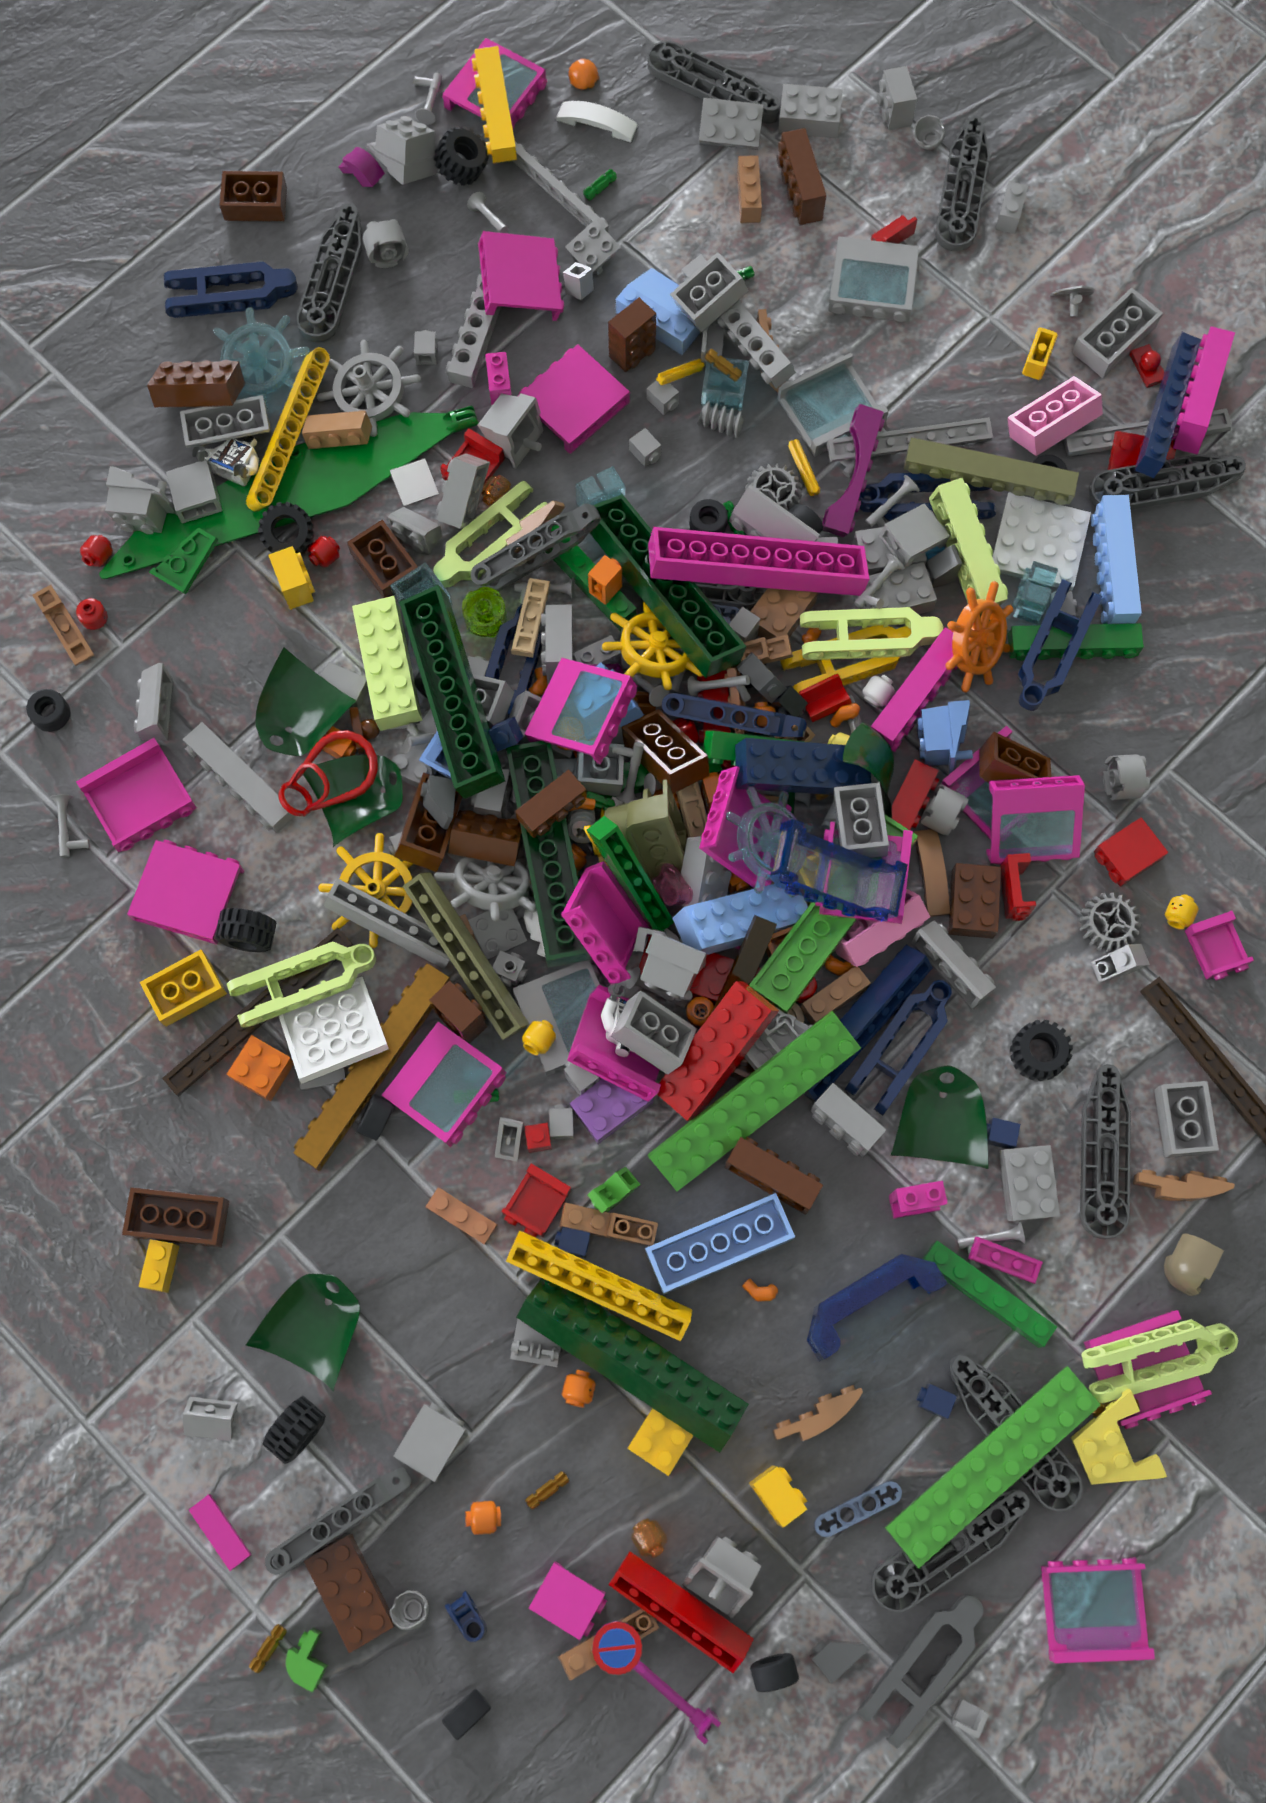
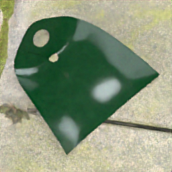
M283 647L259 697L255 726L261 741L267 749L281 754L301 756L308 753L357 700L330 684ZM286 727H291V728H292V732H291V733L287 732V731L285 730V728H286ZM274 735L281 737L283 744L280 746L273 745L270 742V737Z
M863 722L850 735L844 749L843 762L859 765L876 777L885 790L884 814L892 818V804L888 797V792L894 772V755L889 743L872 727Z
M367 755L347 756L316 764L324 772L330 784L329 795L323 802L349 792L364 782L369 772V758ZM377 755L378 772L374 783L364 794L352 800L322 808L332 833L333 847L365 826L395 812L403 802L401 770L389 758ZM308 767L303 776L308 781L317 799H320L324 793L323 781L315 770ZM392 771L397 776L395 785H392L389 779ZM382 786H384L386 790L385 793L380 792V788Z
M949 1065L933 1068L918 1074L911 1082L906 1095L891 1156L925 1158L989 1169L985 1106L976 1082L959 1069ZM951 1073L954 1075V1080L951 1083H943L940 1080V1075ZM945 1092L947 1093V1096L945 1098H941L939 1093Z
M306 1274L296 1280L281 1295L254 1331L246 1346L272 1353L315 1375L334 1391L340 1369L359 1319V1301L339 1278L328 1274ZM326 1283H335L339 1287V1292H331L327 1288ZM327 1298L331 1300L333 1303L331 1305H326L325 1299Z

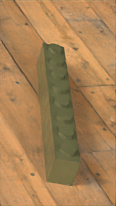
M911 437L903 468L912 474L923 473L932 478H946L951 481L963 478L965 483H970L974 487L984 486L998 492H1013L1017 496H1032L1036 500H1051L1059 505H1066L1072 502L1079 472Z
M430 872L420 873L402 886L502 1040L514 1036L528 1026L529 1022Z

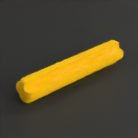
M698 358L658 373L656 380L660 385H665L702 371L705 364Z
M798 439L791 440L788 447L810 496L818 495L820 487Z

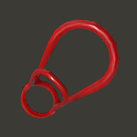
M349 730L334 731L323 736L312 748L304 763L296 769L289 782L281 786L278 797L282 807L292 815L305 817L311 811L349 801L364 794L374 783L378 772L377 755L372 744L362 735ZM348 739L357 742L365 750L369 758V772L366 779L359 787L323 802L329 795L330 784L324 772L312 762L327 744L335 740ZM308 767L315 770L324 784L323 795L314 803L310 793L297 783ZM291 788L299 791L304 796L307 807L302 811L291 807L285 799L284 792L286 789Z

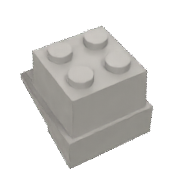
M402 116L398 120H388L384 124L377 125L376 142L366 144V148L403 185L435 175L438 172L435 166L436 161H434L435 131L423 123L413 121L411 117Z
M501 393L478 424L486 439L503 448L504 457L510 459L515 469L530 449L541 450V443L536 441L544 430L539 417L541 412L536 398L521 393L518 397Z
M110 466L106 482L109 491L105 511L123 531L133 532V530L146 534H153V532L161 533L166 514L174 513L177 515L175 507L165 496L167 483L165 481H158V485L155 487L133 478V474Z
M653 932L645 952L649 955L640 980L645 981V985L650 988L658 989L659 987L666 990V994L671 997H684L690 990L696 975L703 967L705 968L707 955L700 950L683 944L682 939L678 942Z
M724 1536V1538L715 1539L700 1561L693 1564L682 1585L730 1618H733L754 1593L750 1590V1587L761 1565L756 1563L758 1561L756 1556L748 1551L740 1552L736 1549L737 1544Z

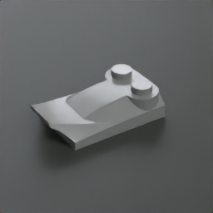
M429 708L422 714L423 721L414 723L421 734L437 732L432 711ZM409 732L401 749L393 757L392 761L400 768L402 781L417 787L423 772L437 776L438 771L419 761L429 743L410 747L408 737L412 735ZM392 771L390 776L397 778L396 773Z

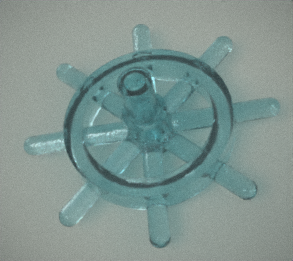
M247 308L246 325L237 328L230 335L218 327L213 332L224 341L221 361H239L240 367L246 366L242 371L245 385L241 391L251 395H263L268 409L266 394L275 391L283 384H286L291 389L295 381L289 377L293 363L292 357L307 355L310 350L306 346L291 349L287 340L281 334L290 323L289 316H283L274 328L264 323H256L254 310ZM258 335L268 336L262 346L259 347ZM248 337L250 338V340L245 341L243 344L240 343L244 339ZM275 341L280 345L281 351L267 353ZM235 349L245 356L232 359ZM282 359L279 369L269 363V361ZM263 370L269 372L273 377L264 381ZM253 371H255L256 383L246 382Z
M750 786L747 789V793L753 808L748 810L742 818L733 812L726 813V819L738 826L737 843L739 850L730 853L728 859L731 862L743 859L748 868L758 876L754 888L757 894L763 892L766 880H782L788 896L793 898L796 896V890L790 876L797 873L801 866L811 872L817 869L815 863L805 858L806 840L804 834L813 830V824L806 823L800 825L796 817L786 809L789 797L786 791L780 793L777 804H761L755 787ZM766 815L774 817L771 827ZM757 819L762 830L754 826ZM752 835L758 839V843H753ZM762 851L764 853L762 859L759 857L757 852ZM782 854L790 858L787 865L784 862ZM772 857L777 869L770 867Z

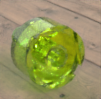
M479 587V589L473 592L470 591L464 597L462 612L466 628L471 633L480 637L492 638L497 636L500 625L506 623L507 620L505 602L501 594L490 587Z

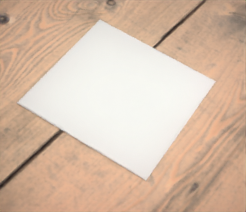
M426 459L390 470L403 506L439 494Z

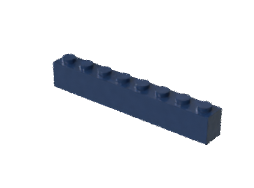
M1185 332L1180 334L1171 349L1135 467V471L1155 478L1165 463L1201 339Z
M905 945L896 954L891 963L882 970L881 974L867 988L864 994L852 1005L844 1017L840 1019L861 1049L804 1092L805 1096L816 1102L933 969L925 954Z

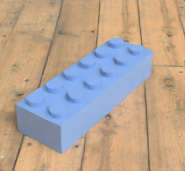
M1103 495L1100 503L1096 505L1095 513L1091 515V526L1095 529L1093 545L1097 548L1095 565H1098L1099 568L1097 584L1101 587L1099 595L1103 596L1100 601V605L1103 607L1101 623L1132 624L1137 622L1142 612L1129 495Z
M794 878L685 906L673 917V921L683 944L708 955L741 946L754 915L776 923L777 926L774 931L776 933L794 926L808 906Z
M775 1193L645 1248V1252L661 1291L665 1295L793 1240L795 1235Z

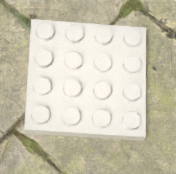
M1008 492L992 556L994 563L999 566L1000 573L1055 587H1059L1061 580L1064 579L1072 583L1069 589L1072 591L1076 581L1091 512L1026 496H1017Z
M362 976L356 978L351 989L279 1016L301 1084L389 1049Z

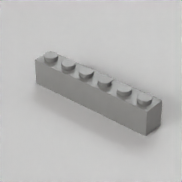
M203 722L183 738L187 746L185 750L193 758L197 756L201 760L200 765L208 773L212 770L216 774L214 778L223 787L227 785L231 789L229 793L237 801L242 799L246 803L244 806L246 810L253 816L257 814L261 818L259 822L268 831L272 828L278 833L295 817V815L290 814L282 807L278 794Z
M338 878L336 879L323 906L445 969L450 959L428 925Z

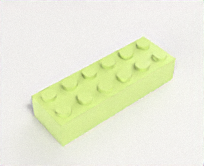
M959 478L939 485L929 497V501L936 519L946 528L950 535L946 546L949 547L955 544L962 565L957 576L966 600V590L970 587L975 590L977 599L986 600L991 582L996 581L999 587L994 602L1001 606L1008 599V590L1006 585L1001 582L1000 568L994 563L992 558L993 550L991 545L986 542L985 528L982 523H979L977 518L978 510L976 505L971 502L968 484L964 483L963 478Z
M390 596L352 606L374 720L379 730L383 731L423 721L400 608L395 597Z

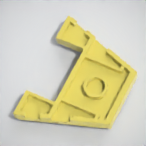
M1130 1389L1122 1392V1396L1114 1403L1111 1402L1105 1407L1106 1410L1096 1419H1091L1071 1437L1091 1485L1167 1477L1157 1454L1134 1463L1117 1421L1140 1411Z

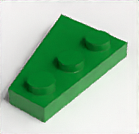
M198 527L179 544L178 549L171 555L168 554L163 559L164 561L156 568L153 567L149 573L182 593L187 594L217 544L218 539Z

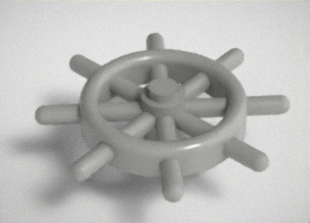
M362 340L360 342V355L349 359L343 365L333 359L329 360L328 366L337 371L333 382V391L319 393L317 400L322 402L335 399L342 412L364 411L358 409V407L366 399V412L372 424L370 436L375 437L377 435L376 421L389 416L394 410L404 417L410 416V410L400 404L404 394V385L419 383L421 376L415 374L402 377L395 364L404 351L402 346H397L389 357L378 353H369L368 341ZM371 366L380 367L372 376ZM388 371L393 376V379L380 381ZM348 380L352 381L357 385L354 387L345 388V385ZM392 388V391L389 396L380 391L383 389ZM357 395L350 405L345 401L344 397ZM376 398L383 402L377 407H375L374 399Z
M448 854L449 857L458 862L454 873L436 872L433 876L436 881L453 882L454 889L459 895L451 901V905L455 908L467 902L481 908L483 911L490 910L491 918L494 921L500 919V911L509 910L519 905L530 912L537 911L536 904L527 899L532 883L530 873L525 867L528 863L526 854L516 860L515 867ZM468 871H471V872H473L474 874H466V873H467ZM468 883H473V884H477V885H475L474 887H472V886L469 885ZM510 886H520V887H519L517 890H514V889L511 888Z

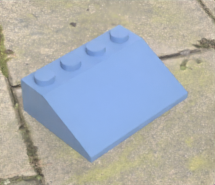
M651 268L629 283L616 298V314H619L640 297L656 312V339L683 355L701 332L677 307L670 295L680 285Z

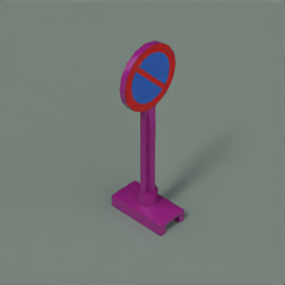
M613 1621L605 1624L597 1631L593 1639L592 1652L598 1666L605 1672L615 1675L627 1673L632 1669L635 1670L689 1717V1721L695 1725L693 1729L697 1738L706 1745L708 1739L705 1731L711 1729V1723L717 1727L721 1725L717 1714L709 1707L705 1712L699 1708L695 1709L640 1661L642 1643L634 1627L625 1622Z

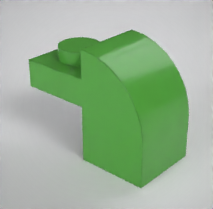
M624 1167L615 1172L604 1184L593 1189L588 1194V1197L591 1199L594 1207L599 1209L601 1213L609 1212L641 1184L628 1168Z
M316 1628L310 1629L309 1632L305 1631L298 1643V1646L301 1647L300 1650L292 1647L288 1650L286 1656V1668L290 1678L296 1684L311 1692L317 1689L328 1666L311 1656L322 1634Z

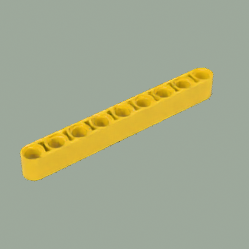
M315 348L305 356L246 498L247 506L252 511L258 512L271 504L328 366L330 357L324 348Z

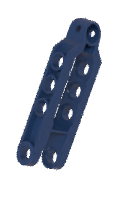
M264 261L171 270L164 274L165 288L197 289L198 295L166 299L165 312L170 317L180 318L270 309L278 299L289 297L296 293L298 284L292 270L288 268L273 269ZM265 281V285L260 289L206 294V288H209V286H229V284H250V282Z
M889 473L880 483L868 484L864 492H860L858 499L861 500L860 510L863 512H875L888 500V496L891 493H896L902 487L905 480L904 475H907L914 481L919 488V492H934L939 485L951 480L932 478L923 473ZM967 483L970 491H986L991 489L984 486L974 487ZM971 500L977 507L978 520L990 519L996 515L995 503ZM912 501L908 504H895L883 517L888 521H892L924 503ZM925 503L929 510L934 513L931 503Z
M1061 580L1018 673L1023 686V691L1019 697V705L1029 711H1035L1039 708L1045 696L1059 692L1103 596L1092 592L1079 619L1060 610L1072 585L1069 581ZM1055 627L1071 634L1072 637L1052 680L1047 681L1043 685L1033 680L1034 674L1032 670L1051 628Z
M523 604L517 608L513 619L500 625L485 677L499 680L510 642L515 637ZM540 631L533 658L526 657L523 670H520V681L517 690H514L507 713L508 718L516 697L524 691H528L535 673L534 670L542 650Z
M670 693L662 701L663 711L671 716L771 736L805 737L807 728L806 720L801 717L681 693ZM674 698L679 701V708L677 710L671 707V701ZM716 707H721L723 710V717L721 719L714 716V709ZM738 711H742L745 714V721L743 723H739L735 719ZM760 715L765 716L768 720L765 728L757 724V718ZM793 725H797V731H793Z
M943 980L934 981L925 993L909 995L845 1088L847 1092L855 1096L874 1067L892 1078V1083L874 1108L882 1116L948 1022L945 1004L951 997L952 989L947 982ZM920 1009L931 1017L932 1024L898 1072L880 1058L912 1011Z

